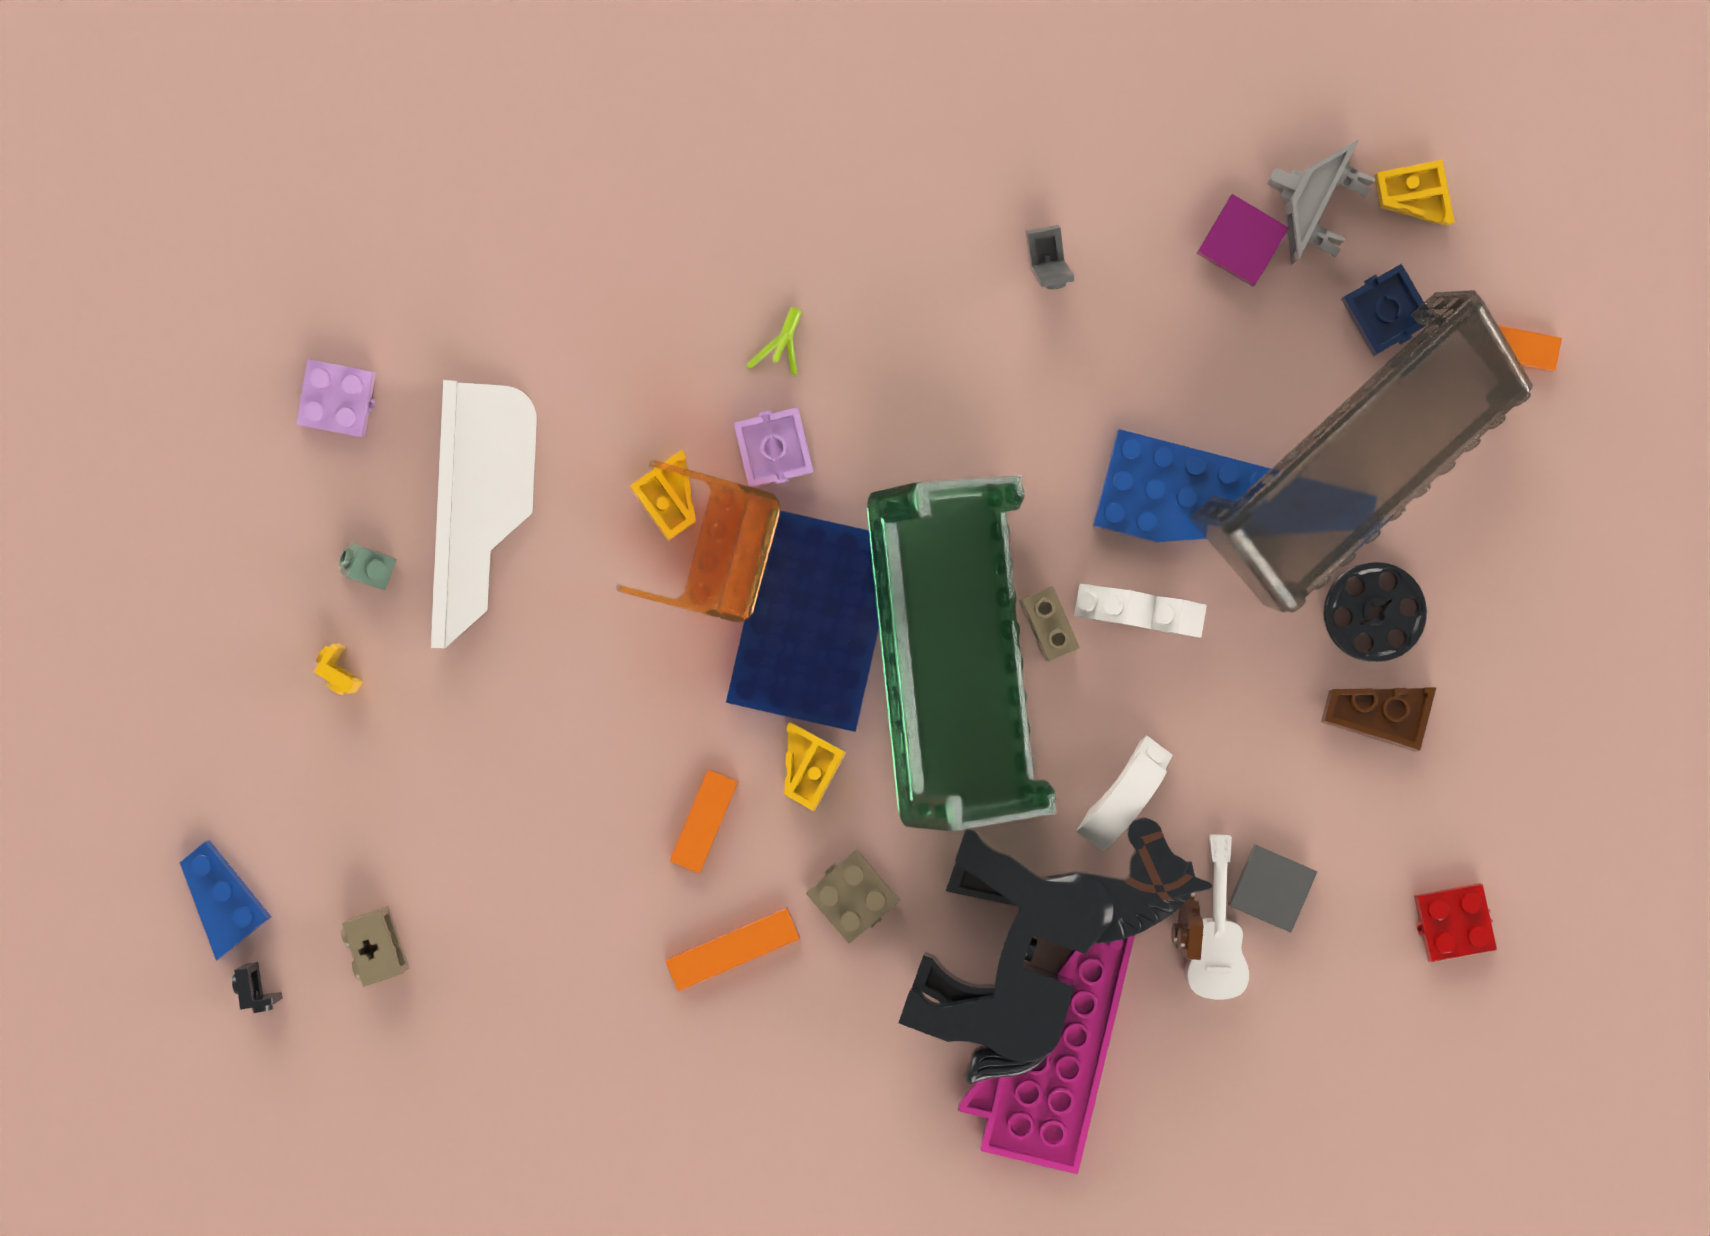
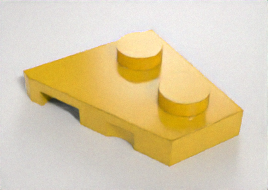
M1443 160L1381 171L1374 175L1380 208L1443 226L1455 223Z
M683 450L630 485L634 495L668 541L696 522L686 456Z

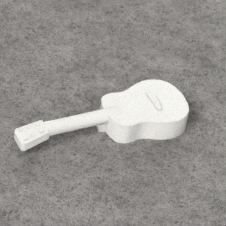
M1228 834L1209 835L1211 861L1214 862L1213 917L1202 919L1204 928L1201 960L1187 959L1184 967V976L1188 986L1197 995L1214 1000L1231 999L1241 995L1249 982V969L1241 948L1243 940L1242 928L1236 922L1226 919L1227 862H1230L1232 837Z

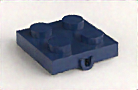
M1402 263L1379 277L1375 274L1364 281L1365 285L1341 298L1373 356L1398 342L1400 345L1413 338V333L1435 321Z

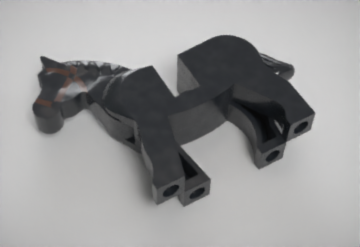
M1146 817L1135 819L1127 829V837L1134 847V852L1130 857L1129 875L1126 878L1082 871L1041 877L1010 855L990 847L976 830L966 828L946 891L1013 905L1019 908L1001 952L995 984H974L964 981L949 972L935 955L925 952L898 1023L947 1042L964 1041L983 1045L974 1049L964 1074L967 1083L973 1084L990 1078L1018 1076L1038 1066L1059 1043L1074 989L1073 979L1024 962V960L1031 962L1038 939L1032 938L1033 935L1086 954L1095 943H1109L1126 939L1149 929L1176 912L1189 899L1192 893L1208 890L1213 885L1208 881L1195 877L1192 862L1185 861L1175 855L1170 850L1161 827L1155 821ZM923 993H925V994L931 996L932 998L938 1000L940 1003H936V1002L931 1001V1000L928 999Z

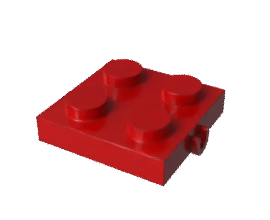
M1477 883L1414 895L1419 917L1416 927L1418 934L1423 936L1429 962L1497 950L1492 927L1493 920L1489 914L1491 910L1488 909L1483 884Z

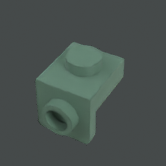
M351 542L349 548H345L340 556V573L350 579L385 590L397 559Z

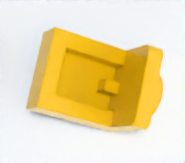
M338 643L331 644L330 647L325 646L320 651L315 661L318 665L314 673L327 680L325 685L337 694L343 695L344 692L347 694L356 693L363 681L336 664L346 648Z

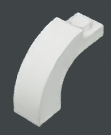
M1146 735L1139 742L1126 767L1111 788L1088 810L1076 832L1101 851L1107 849L1129 827L1153 796L1167 773L1165 769L1173 755Z

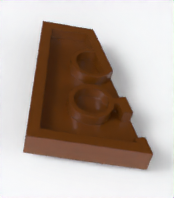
M1437 687L1411 689L1329 690L1321 722L1417 752L1421 750Z

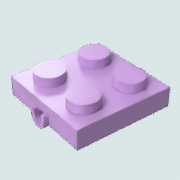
M307 359L304 382L301 385L302 394L299 395L301 400L297 425L365 437L369 412H372L375 406V399H372L376 372Z
M798 407L772 413L771 410L759 413V417L733 423L749 488L774 482L778 485L789 482L788 479L814 473Z

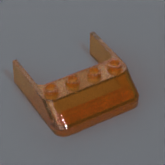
M651 460L648 466L650 468L707 484L710 488V496L683 594L678 598H671L618 583L616 590L732 622L747 620L752 615L780 514L779 500L774 494L764 490Z

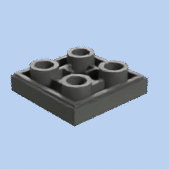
M1254 844L1228 905L1291 933L1317 871Z

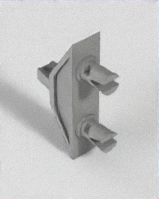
M1359 140L1311 166L1303 173L1293 170L1289 174L1278 168L1272 172L1267 185L1282 192L1279 198L1286 202L1284 208L1286 224L1289 227L1287 232L1292 265L1300 259L1305 247L1309 244L1331 254L1333 257H1336L1341 250L1334 244L1340 246L1345 242L1346 238L1319 226V219L1335 187L1339 184L1360 194L1364 198L1371 190L1366 186L1373 184L1375 178L1350 167V162H1348Z

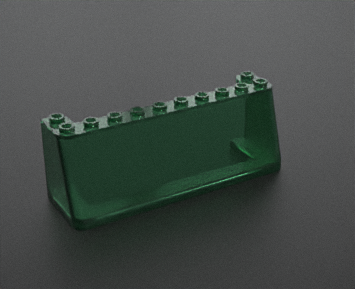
M1021 475L915 482L875 491L868 497L867 514L898 812L902 823L906 827L957 831L1056 814V793L1054 788L1048 781L1034 779L1033 777L1034 760L1030 749V725L1027 720L1026 710L1027 693L1024 688L1023 658L1020 653L1019 643L1020 626L1017 622L1015 605L1017 596L1013 586V560L1010 556L1008 538L1010 529L1006 513L1018 510L1025 497Z

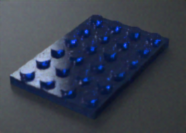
M770 508L726 703L856 732L900 537Z

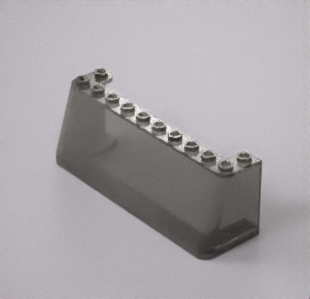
M1475 290L1435 292L1411 314L1418 325L1428 326L1237 501L1213 496L1189 518L1263 605L1279 612L1289 611L1292 613L1300 609L1306 602L1305 598L1312 591L1324 587L1330 581V575L1336 569L1349 564L1355 558V552L1364 544L1374 541L1381 534L1380 529L1389 521L1399 518L1406 511L1405 506L1414 498L1424 495L1431 488L1430 483L1453 469L1457 458L1464 452H1469L1477 447L1481 442V436L1489 429H1494L1502 424L1506 419L1505 414L1513 407L1523 404L1530 398V391L1533 388L1531 380L1484 301Z

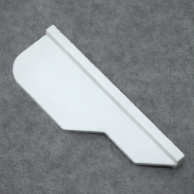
M443 380L431 648H446L488 610L490 552L533 513L537 415L529 397L519 389L511 386L458 383L457 381Z

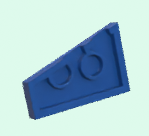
M210 840L204 842L179 862L216 961L272 917Z

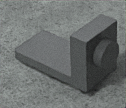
M1053 225L1027 230L1026 238L1030 269L1040 286L1054 290L1065 287L1068 282H1073L1074 274L1064 260L1060 226Z

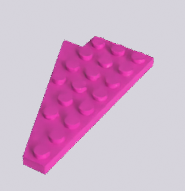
M1135 935L1109 943H1095L1086 954L1072 950L1056 972V974L1074 980L1071 1001L1061 1038L1056 1048L1038 1066L1021 1075L990 1078L973 1083L958 1103L959 1112L987 1118L980 1145L981 1151L1078 1174Z

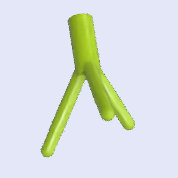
M793 307L789 309L781 333L747 363L748 369L753 368L775 347L777 349L772 360L777 363L787 344L791 374L797 375L793 336L802 311Z

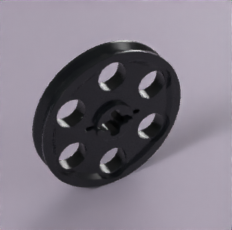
M1373 562L1352 567L1333 582L1325 598L1323 614L1330 638L1344 653L1362 661L1384 662L1402 656L1417 643L1426 624L1427 606L1420 586L1411 575L1397 566ZM1384 572H1389L1395 577V586L1390 591H1385L1379 586V577ZM1351 577H1357L1363 585L1361 593L1357 596L1350 595L1346 590V582ZM1404 598H1410L1416 604V611L1410 617L1404 616L1399 609V605ZM1389 600V603L1383 606L1379 612L1380 620L1371 618L1360 624L1371 613L1370 605L1373 607L1384 605ZM1338 608L1347 609L1351 615L1349 624L1344 627L1338 626L1333 619L1334 613ZM1395 628L1404 634V642L1398 648L1392 647L1387 640L1388 633ZM1362 633L1368 635L1372 642L1370 649L1364 653L1359 652L1354 644L1356 637Z

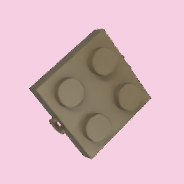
M857 849L837 866L835 864L830 866L824 872L826 875L806 892V895L849 944L867 928H873L878 921L882 920L881 917L900 901V898Z

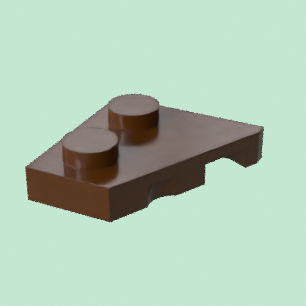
M1192 893L1189 899L1179 908L1178 923H1173L1171 938L1172 943H1176V948L1187 959L1201 960L1204 926L1200 915L1199 902L1194 901L1195 893Z

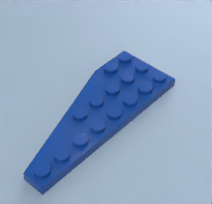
M1118 429L1092 526L1156 543L1364 529L1369 526L1376 495Z

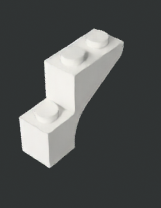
M1079 584L1074 616L1201 638L1207 605L1183 599L1154 596L1132 590Z

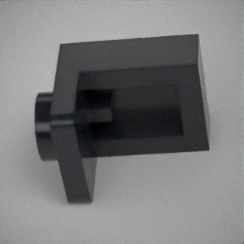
M258 962L244 964L234 970L232 987L234 993L238 994L240 1010L252 1008L253 1013L269 1011L273 1009V1004L283 999L282 992L263 994Z

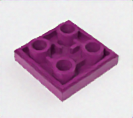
M1232 194L1196 254L1254 287L1289 227Z

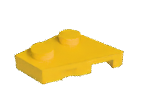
M789 722L787 725L788 750L785 760L787 775L785 778L784 795L815 811L846 752L795 723Z

